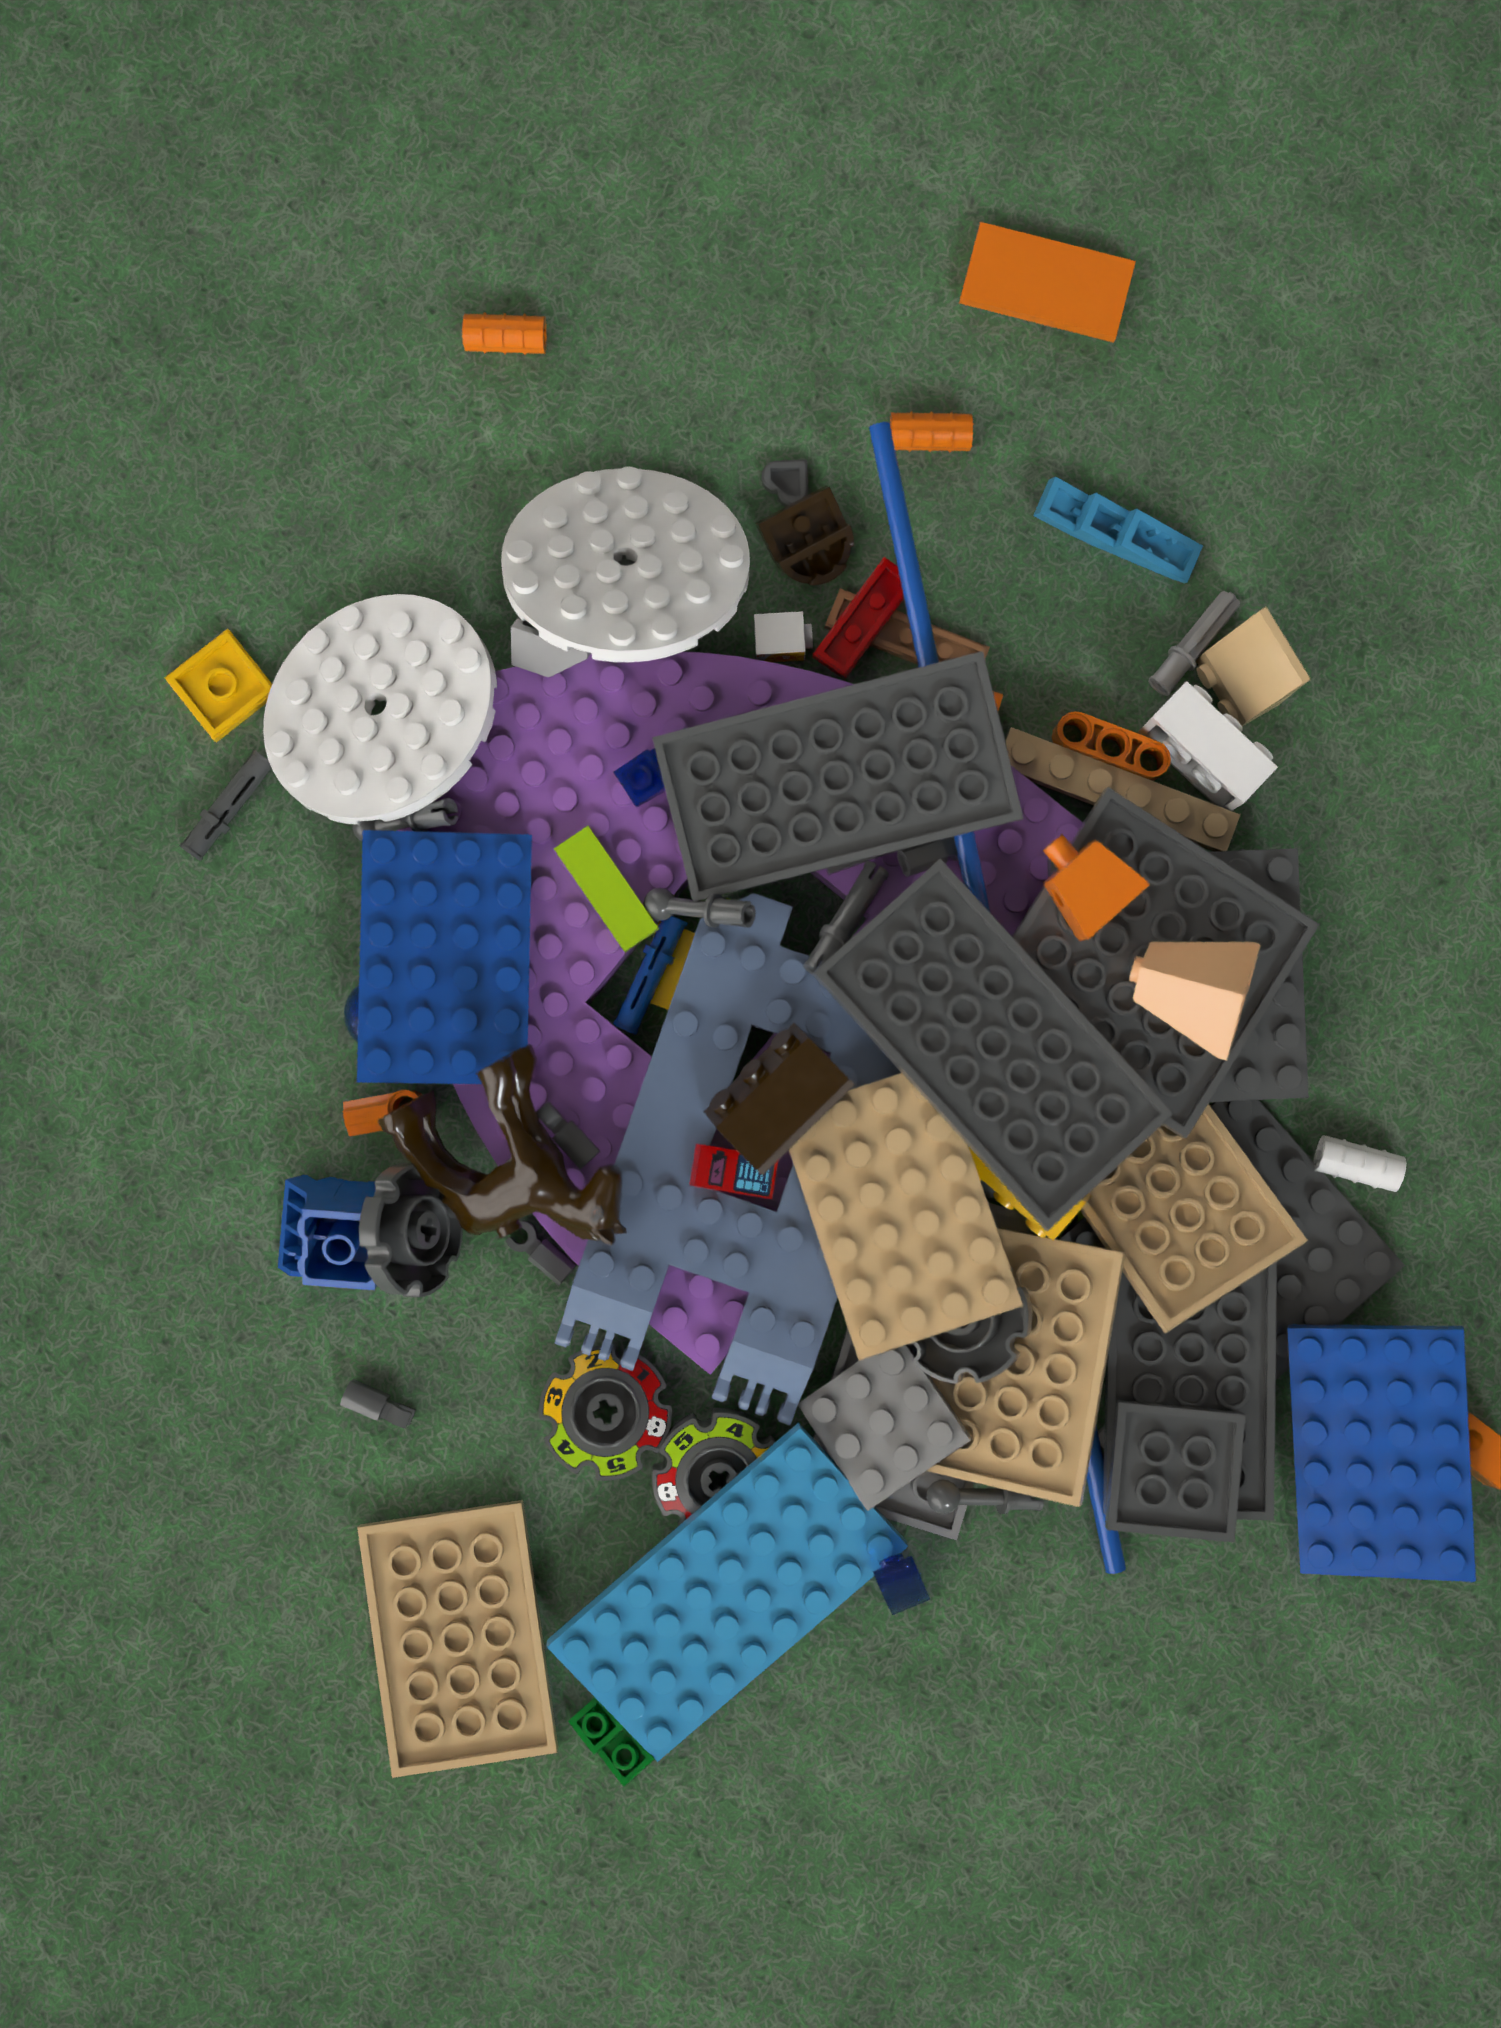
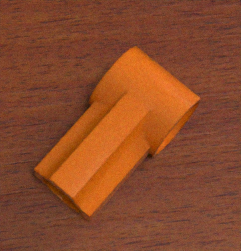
M399 1090L394 1093L343 1102L344 1124L349 1137L383 1131L377 1122L379 1118L398 1109L400 1102L404 1098L409 1096L415 1099L422 1094L415 1090Z

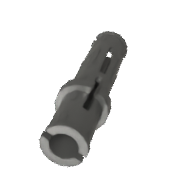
M256 750L251 752L252 754L229 781L208 811L205 809L199 814L202 817L183 843L181 842L179 845L200 862L221 833L227 834L230 830L228 824L272 769L269 760Z
M871 861L865 862L864 868L832 921L821 929L819 933L821 939L803 965L804 969L813 975L820 961H822L821 966L851 939L850 937L854 930L857 928L882 884L889 876V873L880 866L871 879L875 872L876 863Z

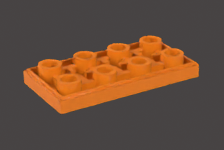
M980 222L959 303L1114 343L1136 261Z

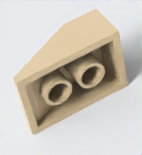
M1267 607L1258 611L1206 650L1196 660L1199 665L1196 669L1199 679L1206 688L1210 689L1212 687L1220 700L1217 703L1220 713L1222 715L1224 713L1231 715L1241 726L1275 708L1311 680Z

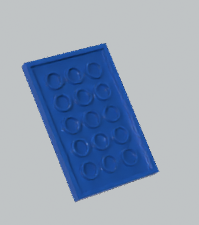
M363 830L357 1051L358 1083L482 1084L476 1074L477 1071L528 1045L532 835Z
M1289 1325L1287 1330L1300 1573L1476 1582L1464 1326Z

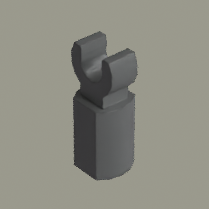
M954 837L898 850L897 852L899 864L906 877L927 871L939 859L945 864L948 862V858L958 861Z
M547 1102L536 1112L538 1118L555 1134L552 1138L554 1142L579 1169H582L600 1152L598 1147L575 1122L571 1120L568 1123L550 1102Z
M523 1220L521 1225L528 1232L527 1241L519 1243L510 1236L506 1240L507 1245L514 1251H525L530 1255L528 1260L559 1286L577 1264L546 1238L543 1241L540 1240L536 1227L531 1222Z
M355 1379L349 1382L340 1403L341 1406L371 1419L379 1421L383 1418L404 1429L407 1425L411 1424L416 1412L411 1407L390 1400V1394Z

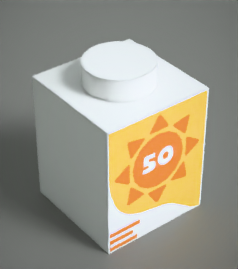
M803 611L754 614L756 660L767 662L805 660V649L813 648L812 625L804 624Z

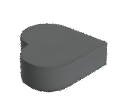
M807 460L772 461L765 465L762 470L761 481L763 487L769 493L777 494L779 502L784 507L808 495Z

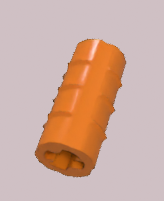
M486 312L483 314L465 313L462 326L464 350L484 352V354L487 352H503L504 354L523 353L524 355L527 353L545 354L547 342L546 317L527 316L526 314L507 315L506 313L496 315L486 314Z
M912 411L910 413H891L890 427L895 450H908L909 452L912 450L929 452L949 451V453L951 451L971 450L973 440L972 414L953 412L933 413L932 411L930 413H913Z

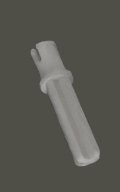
M1222 591L1177 646H1171L1168 650V658L1148 680L1154 690L1164 696H1169L1188 670H1194L1197 666L1195 662L1240 607V601L1233 593Z

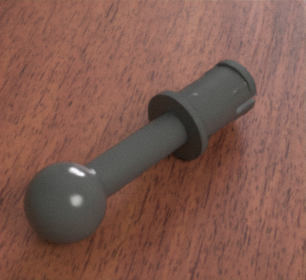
M445 798L435 801L417 812L389 822L378 819L361 821L360 825L352 824V830L355 837L360 841L363 840V830L394 831L411 828L412 831L427 832L429 828L456 824L458 816L447 817V815L457 813L458 808L454 800Z
M655 888L647 893L643 902V906L653 920L664 921L673 914L704 918L707 926L713 928L718 927L720 924L750 928L754 923L756 915L755 907L750 901L724 899L720 894H711L706 901L698 900L693 902L691 899L675 898L673 893L665 888Z
M949 1480L935 1481L927 1491L929 1506L935 1512L941 1514L954 1511L958 1505H995L1000 1514H1007L1009 1510L1041 1511L1044 1506V1500L1033 1499L1030 1495L996 1487L957 1488Z

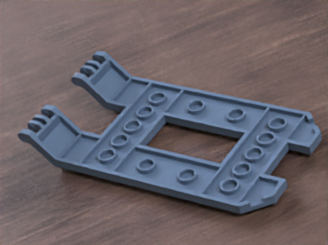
M752 893L739 900L750 901L755 907V920L750 928L724 924L713 928L706 925L704 918H701L614 1164L622 1171L619 1221L627 1229V1233L614 1234L615 1243L613 1245L603 1244L601 1241H587L554 1344L565 1348L570 1345L576 1320L590 1324L589 1333L585 1336L581 1347L582 1353L590 1356L601 1328L607 1330L598 1359L608 1360L614 1345L612 1342L615 1333L630 1338L628 1348H625L620 1362L621 1367L633 1371L669 1265L749 1292L718 1376L712 1399L721 1402L727 1400L731 1388L730 1382L734 1374L748 1379L745 1390H742L739 1398V1408L748 1409L756 1384L760 1383L763 1385L755 1414L761 1416L766 1414L770 1403L769 1397L774 1388L787 1393L785 1401L781 1404L778 1412V1422L791 1425L797 1405L814 1368L838 1296L794 1164L789 1173L777 1211L713 1189L689 1186L696 1144L711 1146L716 1127L703 1111L710 1105L712 1098L719 1091L727 1089L732 1084L752 1026L777 1035L795 1023L821 1050L831 1053L829 1058L855 1084L851 1089L902 1072L814 975L804 969L803 965L810 956L780 946L793 906Z

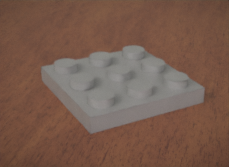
M909 1344L859 1360L798 1403L799 1408L841 1472L848 1479V1483L867 1511L972 1440L930 1375L913 1362L916 1355Z

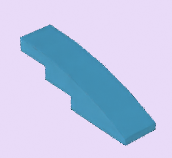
M1056 476L1048 480L1033 515L1081 541L1182 583L1188 582L1203 545L1139 509L1128 511L1098 493L1088 495Z

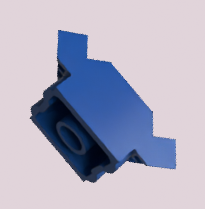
M308 1175L285 1179L278 1268L289 1276L302 1277V1285L375 1290L377 1285L371 1279L365 1267L368 1252L366 1247L360 1246L359 1224L363 1203L366 1197L374 1196L376 1191L375 1181H348L337 1179L336 1177L315 1180Z

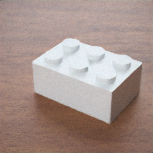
M1186 681L1137 733L1164 744L1170 752V764L1214 805L1233 811L1242 805L1278 766L1271 761L1273 756L1265 746L1258 742L1252 743L1241 733L1243 728L1234 717L1227 713L1222 715L1211 704L1213 700L1203 688L1198 685L1192 686Z

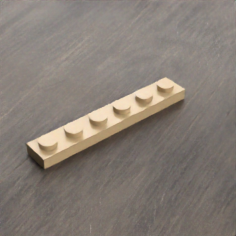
M1010 728L1005 740L1010 764L1031 782L1091 805H1095L1104 789L1109 787L1195 844L1214 852L1228 850L1241 814L1018 729Z

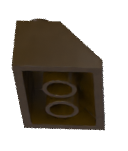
M793 1023L788 1029L779 1032L773 1038L770 1047L757 1059L747 1063L742 1069L740 1076L727 1089L719 1091L703 1112L719 1132L763 1176L855 1084Z

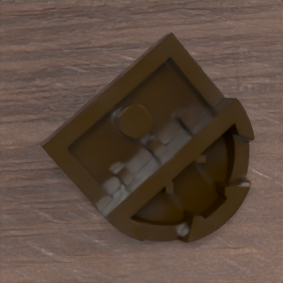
M824 486L755 523L775 565L785 575L795 581L809 585L824 584L838 577L847 567L846 563L850 556L851 548L854 546L853 531L851 525L846 523L829 486Z

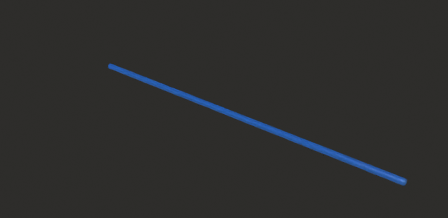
M880 422L871 425L869 430L916 658L920 668L939 663L890 422ZM970 832L954 836L963 884L991 913L975 834ZM1096 1425L1086 1480L1105 1571L1109 1574H1116L1125 1571L1126 1566L1119 1532L1107 1530L1105 1527L1106 1516L1103 1513L1104 1459Z

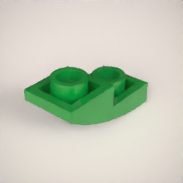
M595 1697L568 1721L593 1755L599 1754L623 1787L628 1785L655 1760Z

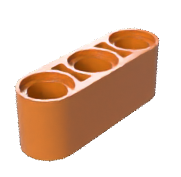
M1074 711L1067 713L1053 729L1052 741L1054 744L1151 781L1159 778L1170 766V752L1161 742L1082 712ZM1065 725H1075L1082 733V740L1080 742H1070L1063 734V727ZM1111 739L1119 745V756L1111 757L1106 755L1101 747L1102 740ZM1148 753L1155 757L1158 764L1156 771H1147L1141 766L1139 760L1141 754Z

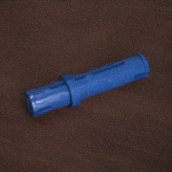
M674 916L660 922L659 930L656 931L650 946L646 944L643 952L646 955L630 986L619 1014L613 1022L615 1026L637 1034L641 1021L654 997V993L667 965H672L675 957L672 954L685 926L688 924L687 922Z

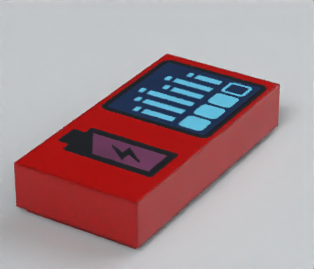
M696 1144L689 1186L772 1199L778 1161L762 1176L737 1150Z

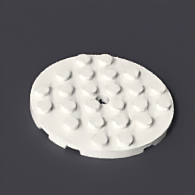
M623 467L620 469L583 472L578 476L561 481L537 495L519 512L510 525L502 547L501 564L503 584L512 608L522 621L527 620L539 630V637L567 652L570 647L592 653V659L611 662H639L665 658L691 649L698 645L699 638L708 634L713 629L718 632L736 613L737 604L743 593L747 590L750 553L745 533L739 521L730 509L709 491L671 474L636 469L634 467ZM622 555H626V559L632 560L635 563L623 566L618 561L622 560Z
M406 594L383 595L368 598L344 607L306 633L283 662L271 686L265 707L263 734L267 757L274 774L283 787L309 810L327 816L332 821L360 825L361 821L378 819L389 822L421 810L444 795L463 777L472 766L469 760L480 742H486L495 715V710L492 706L494 688H497L496 673L491 655L477 632L460 614L452 608L426 597ZM374 700L387 701L385 709L380 714L371 715L372 709L375 706Z

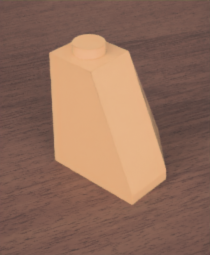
M1150 942L1144 958L1136 956L1132 966L1129 981L1136 983L1133 1001L1217 1058L1227 1060L1253 977L1261 944L1254 942Z

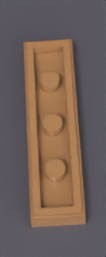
M841 588L839 589L825 624L826 629L831 630L856 594ZM896 610L871 646L918 665L908 615ZM932 625L939 662L983 651L986 658L990 647Z

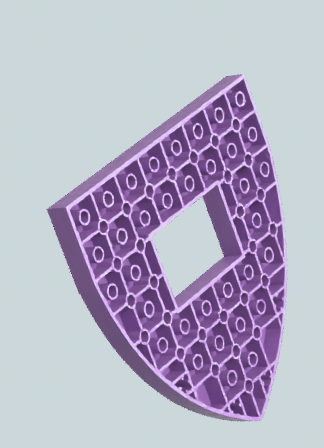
M681 652L665 658L639 662L602 661L592 659V654H590L586 660L551 677L516 666L495 671L497 688H494L492 706L495 710V715L486 742H480L469 760L472 763L469 770L450 790L436 800L440 801L445 798H451L455 801L458 812L448 814L447 817L458 816L457 822L450 826L444 825L429 828L427 832L532 835L528 1044H532L537 1062L529 1090L536 1112L547 1102H550L568 1123L573 1120L600 1150L582 1169H579L557 1145L563 1154L568 1176L579 1189H583L599 1167L615 1164L652 1056L590 1006L591 1002L639 944L627 952L623 951L554 848L586 826H589L642 904L647 893L655 888H665L672 892L675 898H678L689 883L652 737L855 684L778 663L702 652ZM1011 765L1024 819L974 831L991 914L1012 936L1044 886V882L1048 879L1047 859L1049 858L1043 852V849L1061 834L1071 843L1083 823ZM405 828V829H400V830H397V831H412V830H411V828ZM897 852L871 860V862L876 863L875 872L871 879L880 866L889 873V876L865 912L864 917L867 920L854 936L926 871L906 877L899 864ZM948 858L946 865L963 883L959 861ZM865 863L828 875L826 869L811 872V874L844 900L864 868ZM773 1033L752 1060L757 1059L770 1047L776 1034ZM823 1051L828 1057H830L831 1053ZM453 1084L474 1128L496 1164L499 1166L506 1163L512 1157L507 1139L489 1107L483 1085ZM540 1120L550 1137L553 1138L555 1134ZM716 1128L711 1146L736 1150ZM789 1150L778 1161L772 1199L716 1191L777 1211L793 1165ZM532 1213L565 1253L579 1266L588 1239L583 1240L579 1236H575L566 1230L565 1227H560L557 1222H554L545 1214ZM669 1265L649 1325L711 1375L728 1353L749 1292Z

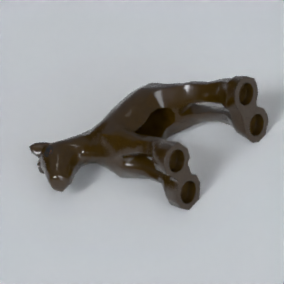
M532 1044L513 1051L476 1072L484 1087L489 1107L507 1139L512 1156L506 1163L495 1167L489 1174L479 1172L458 1162L444 1147L436 1128L437 1104L434 1090L411 1100L377 1120L383 1132L392 1135L396 1148L414 1165L426 1186L436 1188L444 1194L442 1203L446 1204L455 1213L461 1228L469 1234L481 1235L482 1233L496 1230L499 1238H502L521 1228L522 1225L519 1219L534 1212L547 1215L554 1222H557L560 1227H565L566 1230L583 1240L601 1241L603 1244L613 1245L615 1243L614 1234L627 1233V1229L619 1221L622 1196V1171L619 1167L613 1164L599 1167L583 1189H579L568 1176L562 1152L540 1122L529 1090L537 1062Z

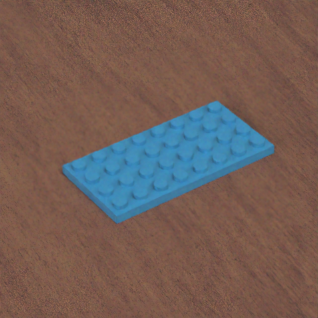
M797 1423L547 1639V1648L658 1762L904 1551L908 1544L905 1538L876 1507L869 1511L865 1509L837 1464L800 1423Z

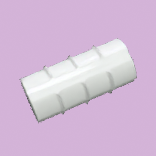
M1325 1135L1319 1140L1313 1160L1316 1164L1315 1171L1332 1175L1333 1178L1341 1177L1352 1180L1353 1183L1359 1182L1370 1185L1373 1188L1378 1187L1393 1192L1399 1190L1407 1165L1404 1156L1389 1153L1386 1149L1381 1151L1367 1147L1366 1144L1359 1145L1348 1142L1346 1139L1340 1140Z

